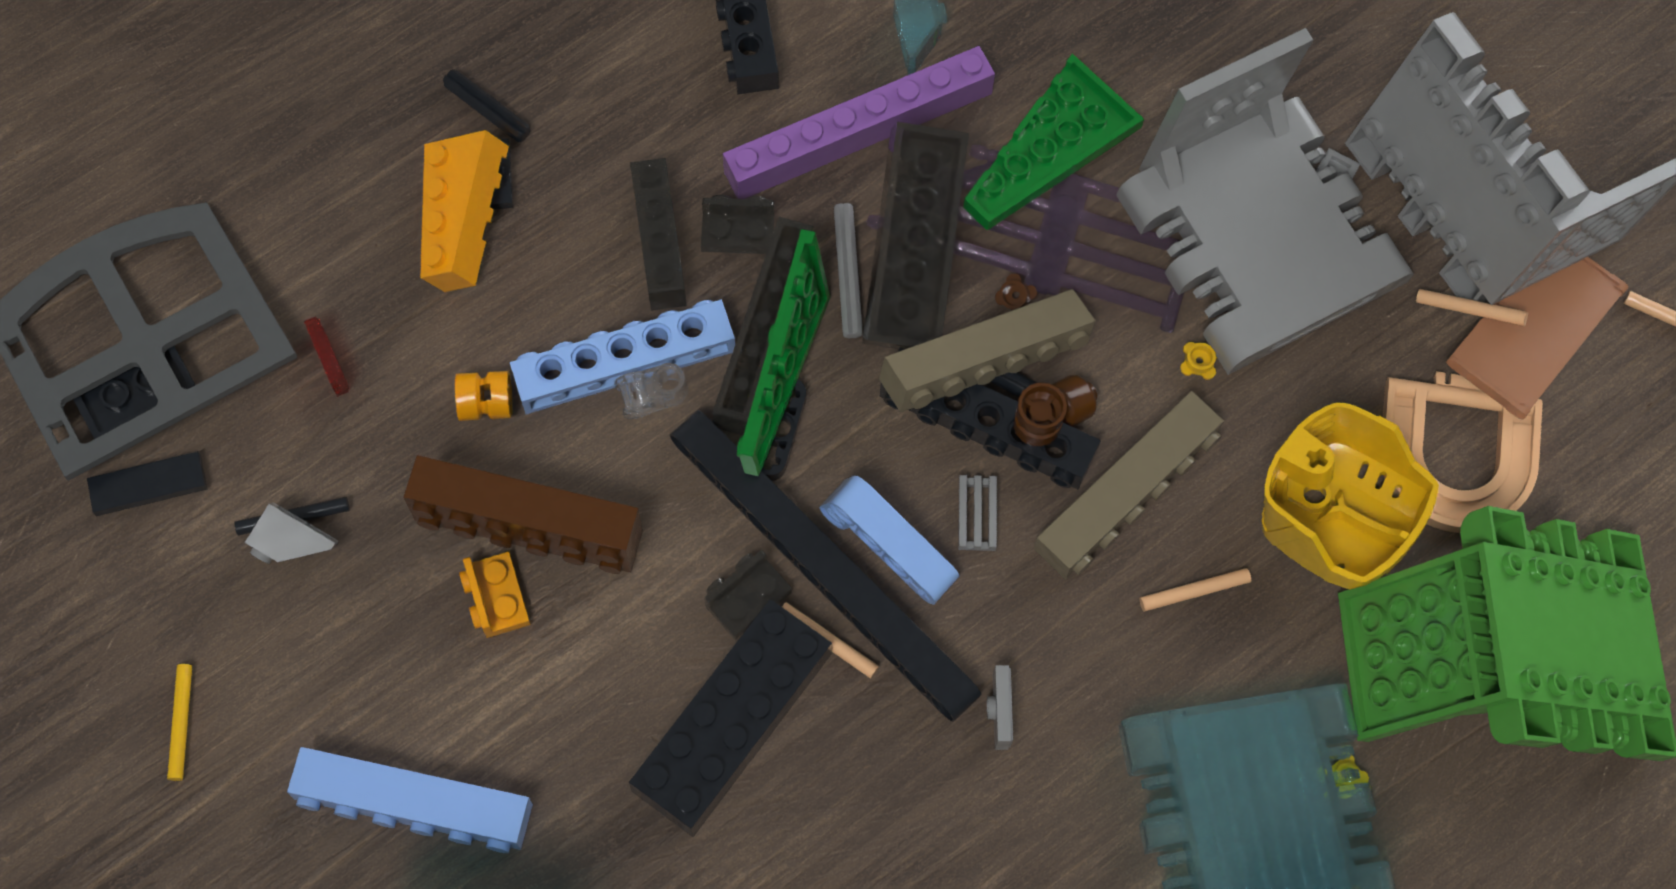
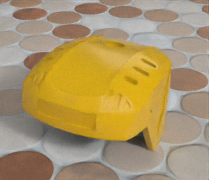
M1333 403L1314 412L1301 422L1275 454L1265 481L1262 531L1273 546H1276L1305 569L1323 578L1324 581L1349 590L1370 584L1385 573L1388 574L1407 554L1431 517L1437 499L1439 484L1428 470L1415 461L1398 425L1355 405ZM1367 464L1368 468L1364 478H1358L1362 466ZM1385 475L1386 478L1380 489L1375 488L1379 477ZM1400 488L1399 497L1393 498L1395 489ZM1310 490H1317L1324 495L1325 499L1320 503H1310L1305 499L1304 495Z

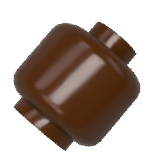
M1069 375L1051 384L1064 394L1067 402V411L1063 423L1074 427L1095 414L1097 392L1090 382H1087L1078 375Z

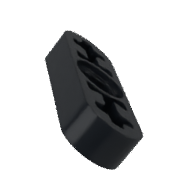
M797 379L794 387L795 396L798 398H792L789 413L785 411L781 421L789 424L790 432L784 437H774L771 446L777 447L775 461L779 465H772L771 470H766L763 464L761 469L771 481L781 478L786 471L806 403V388L799 379ZM770 447V449H769V452H768L767 457H766L765 460H767L768 457H769L771 447Z

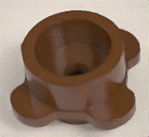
M1010 274L1006 279L1007 282L1001 286L1000 291L995 295L997 304L1004 305L1013 311L1027 306L1031 300L1036 299L1038 291L1035 286L1024 283L1020 275ZM1015 292L1019 293V297L1017 299H1015L1013 296Z

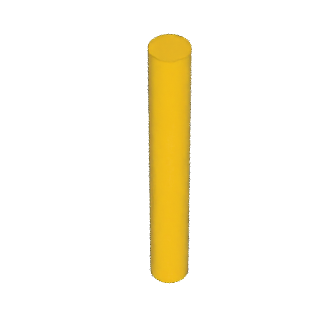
M178 664L176 668L167 780L182 781L184 775L193 667L189 664Z

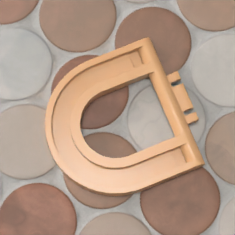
M1437 371L1434 374V384L1388 377L1384 392L1383 418L1399 426L1415 461L1426 470L1428 468L1423 457L1426 401L1498 411L1496 462L1492 479L1486 485L1474 490L1453 489L1436 479L1439 484L1438 494L1427 525L1443 531L1460 533L1464 518L1472 511L1486 506L1517 511L1531 494L1538 476L1542 399H1538L1526 418L1521 420L1458 374H1450L1448 384H1445L1446 373ZM1395 489L1393 494L1395 498L1399 497L1401 489Z

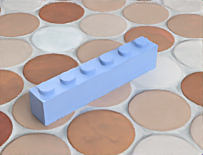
M300 747L287 793L294 800H297L296 806L303 809L319 811L320 806L335 809V815L357 820L358 814L373 817L372 823L388 828H395L396 823L410 825L411 832L424 836H433L434 831L449 834L448 840L465 845H471L472 839L487 842L486 848L501 853H509L510 848L521 850L533 806L529 797L304 747Z

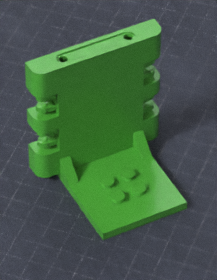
M1486 506L1470 512L1464 518L1460 530L1463 549L1379 578L1366 586L1338 593L1357 741L1370 742L1458 716L1488 713L1491 734L1496 741L1502 744L1545 748L1562 743L1567 750L1572 752L1598 754L1614 750L1621 757L1651 761H1665L1676 758V738L1670 710L1671 698L1666 687L1650 597L1651 586L1646 575L1640 536L1637 534L1604 529L1590 534L1585 539L1579 541L1575 522L1559 519L1543 523L1529 532L1526 529L1523 512Z

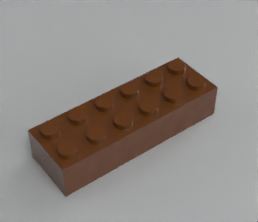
M419 455L416 456L403 497L414 520L425 529L437 531L439 527L453 530L454 534L466 539H475L476 536L489 538L492 544L504 548H511L512 544L526 547L527 552L537 556L546 557L548 553L563 556L562 559L574 565H584L585 562L599 565V569L611 574H620L621 570L631 573L643 533L637 507Z

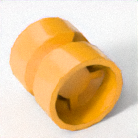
M478 372L456 374L455 403L458 420H480L483 414H487L490 419L512 418L513 398L510 372H487L484 378H481ZM484 391H491V400L484 401Z

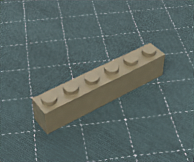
M1071 289L884 357L879 380L900 413L912 408L920 409L927 406L933 400L944 396H955L963 389L973 385L987 384L997 376L1008 372L1017 373L1027 365L1038 361H1049L1057 354L1070 349L1078 350L1088 343L1096 321L1076 292Z
M1191 391L1037 537L1034 550L1065 580L1073 572L1080 575L1093 562L1094 559L1091 555L1099 547L1106 550L1115 542L1120 535L1117 530L1125 522L1132 525L1141 517L1146 510L1143 505L1151 497L1157 501L1166 493L1171 486L1168 481L1176 473L1183 476L1191 469L1197 461L1194 456L1201 449L1208 452L1216 445L1222 437L1219 431L1224 420Z

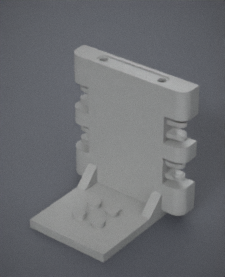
M1452 12L1432 21L1345 144L1371 180L1390 172L1389 178L1393 183L1401 181L1405 188L1401 194L1406 200L1410 201L1398 214V217L1412 236L1431 228L1430 234L1434 239L1442 237L1445 241L1444 253L1447 257L1453 254L1454 256L1439 273L1456 297L1480 302L1488 300L1493 305L1621 241L1676 185V158L1603 194L1590 191L1558 149L1543 155L1546 151L1544 145L1541 142L1531 144L1527 139L1530 133H1532V129L1527 123L1524 124L1523 122L1530 115V111L1513 89L1500 93L1501 88L1496 82L1489 85L1484 82L1483 78L1487 74V70L1482 64L1479 65V62L1484 57L1485 52L1456 13Z
M1306 28L1179 88L1139 168L1141 172L1125 181L1116 194L1141 235L1162 225L1155 231L1160 239L1168 238L1177 232L1183 238L1181 241L1172 244L1167 250L1170 257L1178 258L1165 271V275L1178 295L1198 285L1200 286L1193 291L1197 299H1203L1214 292L1218 294L1221 300L1209 305L1205 310L1208 318H1213L1226 311L1228 313L1209 324L1203 332V336L1214 349L1216 357L1227 375L1406 284L1414 275L1388 233L1381 234L1362 244L1363 241L1376 233L1372 225H1366L1357 231H1354L1350 223L1356 222L1365 214L1361 207L1357 206L1363 198L1362 193L1349 173L1334 178L1338 174L1334 166L1326 167L1316 173L1312 165L1319 163L1326 156L1324 150L1318 148L1325 136L1299 97L1291 98L1285 102L1283 100L1282 93L1313 42V38Z

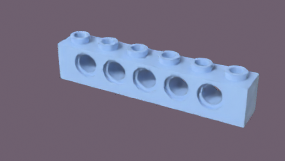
M722 299L714 302L712 300H704L696 303L691 309L681 312L676 310L667 311L660 314L654 320L647 322L633 321L623 326L622 329L610 333L599 331L591 334L583 341L576 343L562 342L555 345L552 350L539 354L536 352L522 354L517 360L510 362L525 414H529L736 352L735 337ZM691 328L702 331L697 337H687L684 335L685 331ZM654 339H663L667 342L660 348H654L649 345ZM620 349H628L632 352L626 358L614 356ZM591 359L596 361V364L590 369L579 367V364L584 360ZM550 370L561 372L557 378L552 380L543 377Z

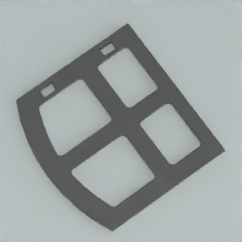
M207 203L174 207L146 214L88 237L56 255L29 274L0 300V354L67 481L298 358ZM194 236L222 282L221 289L154 325L146 324L113 264L114 259L117 256L156 243ZM87 274L91 277L122 334V340L118 344L53 378H47L21 330V325L42 304L79 276ZM233 314L241 315L259 346L258 351L189 389L182 388L165 358L166 350ZM20 341L25 352L14 359L8 346ZM133 367L141 368L158 399L157 405L89 443H81L64 412V405ZM64 425L70 437L58 443L52 429Z

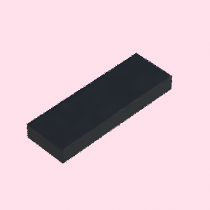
M198 451L87 478L92 512L96 517L208 490L202 458Z

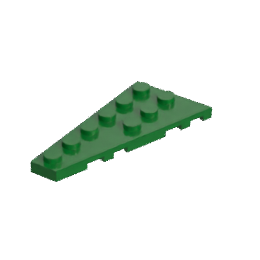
M1072 53L1066 61L1065 67L1051 81L1048 90L1042 97H1039L1014 131L1011 140L999 151L997 159L988 170H985L965 197L963 208L980 225L989 230L1141 129L1144 118Z
M803 229L800 231L775 324H772L769 331V346L745 432L740 437L737 445V457L740 458L744 473L759 476L830 300L824 267L814 231Z

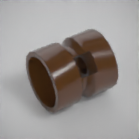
M1036 383L1023 390L1014 416L1015 432L1023 442L1031 446H1044L1050 444L1058 437L1067 411V402L1064 394L1057 387L1049 383Z

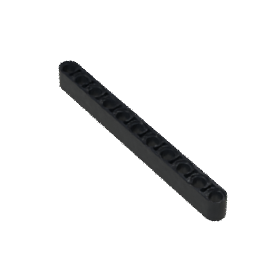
M699 410L695 411L670 433L669 436L675 446L943 716L954 722L981 696L980 690L973 681L762 471L759 476L744 473L741 460L737 457V446L705 414Z

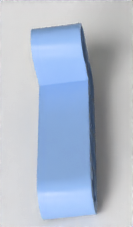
M852 476L845 479L819 507L822 514L837 528L842 530L850 528L926 602L934 605L958 579L959 573L862 478Z

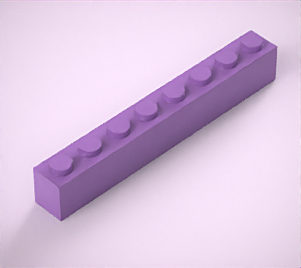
M977 46L724 152V174L738 201H741L991 95L995 73L980 46Z

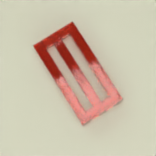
M315 316L304 321L336 396L348 393L350 388L319 318Z

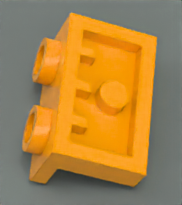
M509 552L472 562L470 557L463 559L465 570L459 572L465 594L470 592L473 594L475 605L470 606L469 611L475 629L482 627L486 638L531 625Z

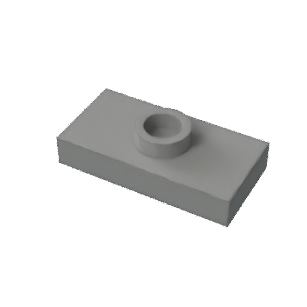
M1009 665L995 666L993 672V696H987V719H994L995 750H1008L1013 742L1011 668H1009Z

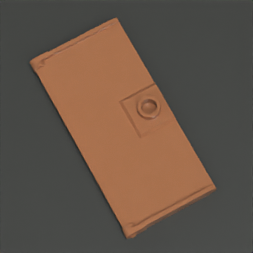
M1586 257L1495 303L1494 305L1528 312L1526 325L1522 326L1482 317L1446 363L1454 371L1505 407L1515 417L1523 420L1619 297L1623 296L1627 291L1628 285L1595 261Z

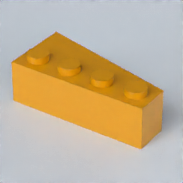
M487 130L424 144L420 278L443 292L476 286L486 241L482 238L487 223H491L494 211L490 207L494 189H499L502 175L498 171L501 159L507 157L509 148L507 144Z

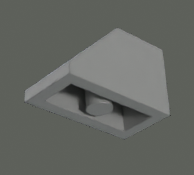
M274 502L268 504L245 541L247 545L253 547L250 553L268 564L271 563L272 559L276 562H282L331 550L339 542Z

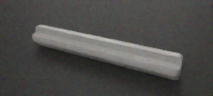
M839 203L834 207L842 330L845 338H859L862 336V317L854 211L852 204Z

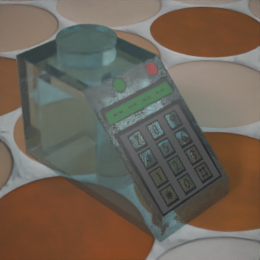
M894 0L893 18L907 75L913 74L918 70L941 38L942 24L947 23V15L944 3H938L937 0Z

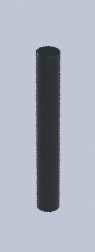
M347 497L288 509V511L307 521L348 512L350 507ZM261 516L235 521L237 535L251 533Z

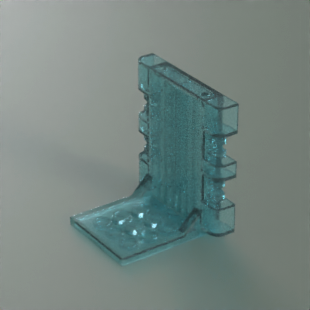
M1331 684L1137 715L1120 722L1118 727L1128 776L1167 771V774L1141 780L1142 789L1145 790L1170 787L1172 798L1156 799L1146 804L1147 813L1174 810L1175 813L1151 817L1139 824L1145 854L1183 848L1181 852L1157 857L1158 865L1162 867H1172L1186 863L1189 876H1176L1162 881L1163 889H1396L1389 861L1361 865L1354 864L1355 860L1375 857L1379 853L1377 846L1372 845L1351 849L1348 839L1349 836L1366 835L1373 831L1371 822L1345 825L1344 821L1369 818L1377 813L1370 783H1357L1336 787V784L1360 778L1359 770L1347 768L1333 772L1330 763L1331 760H1343L1355 755L1353 746L1345 745L1331 748L1326 746L1354 741L1359 736L1346 684Z

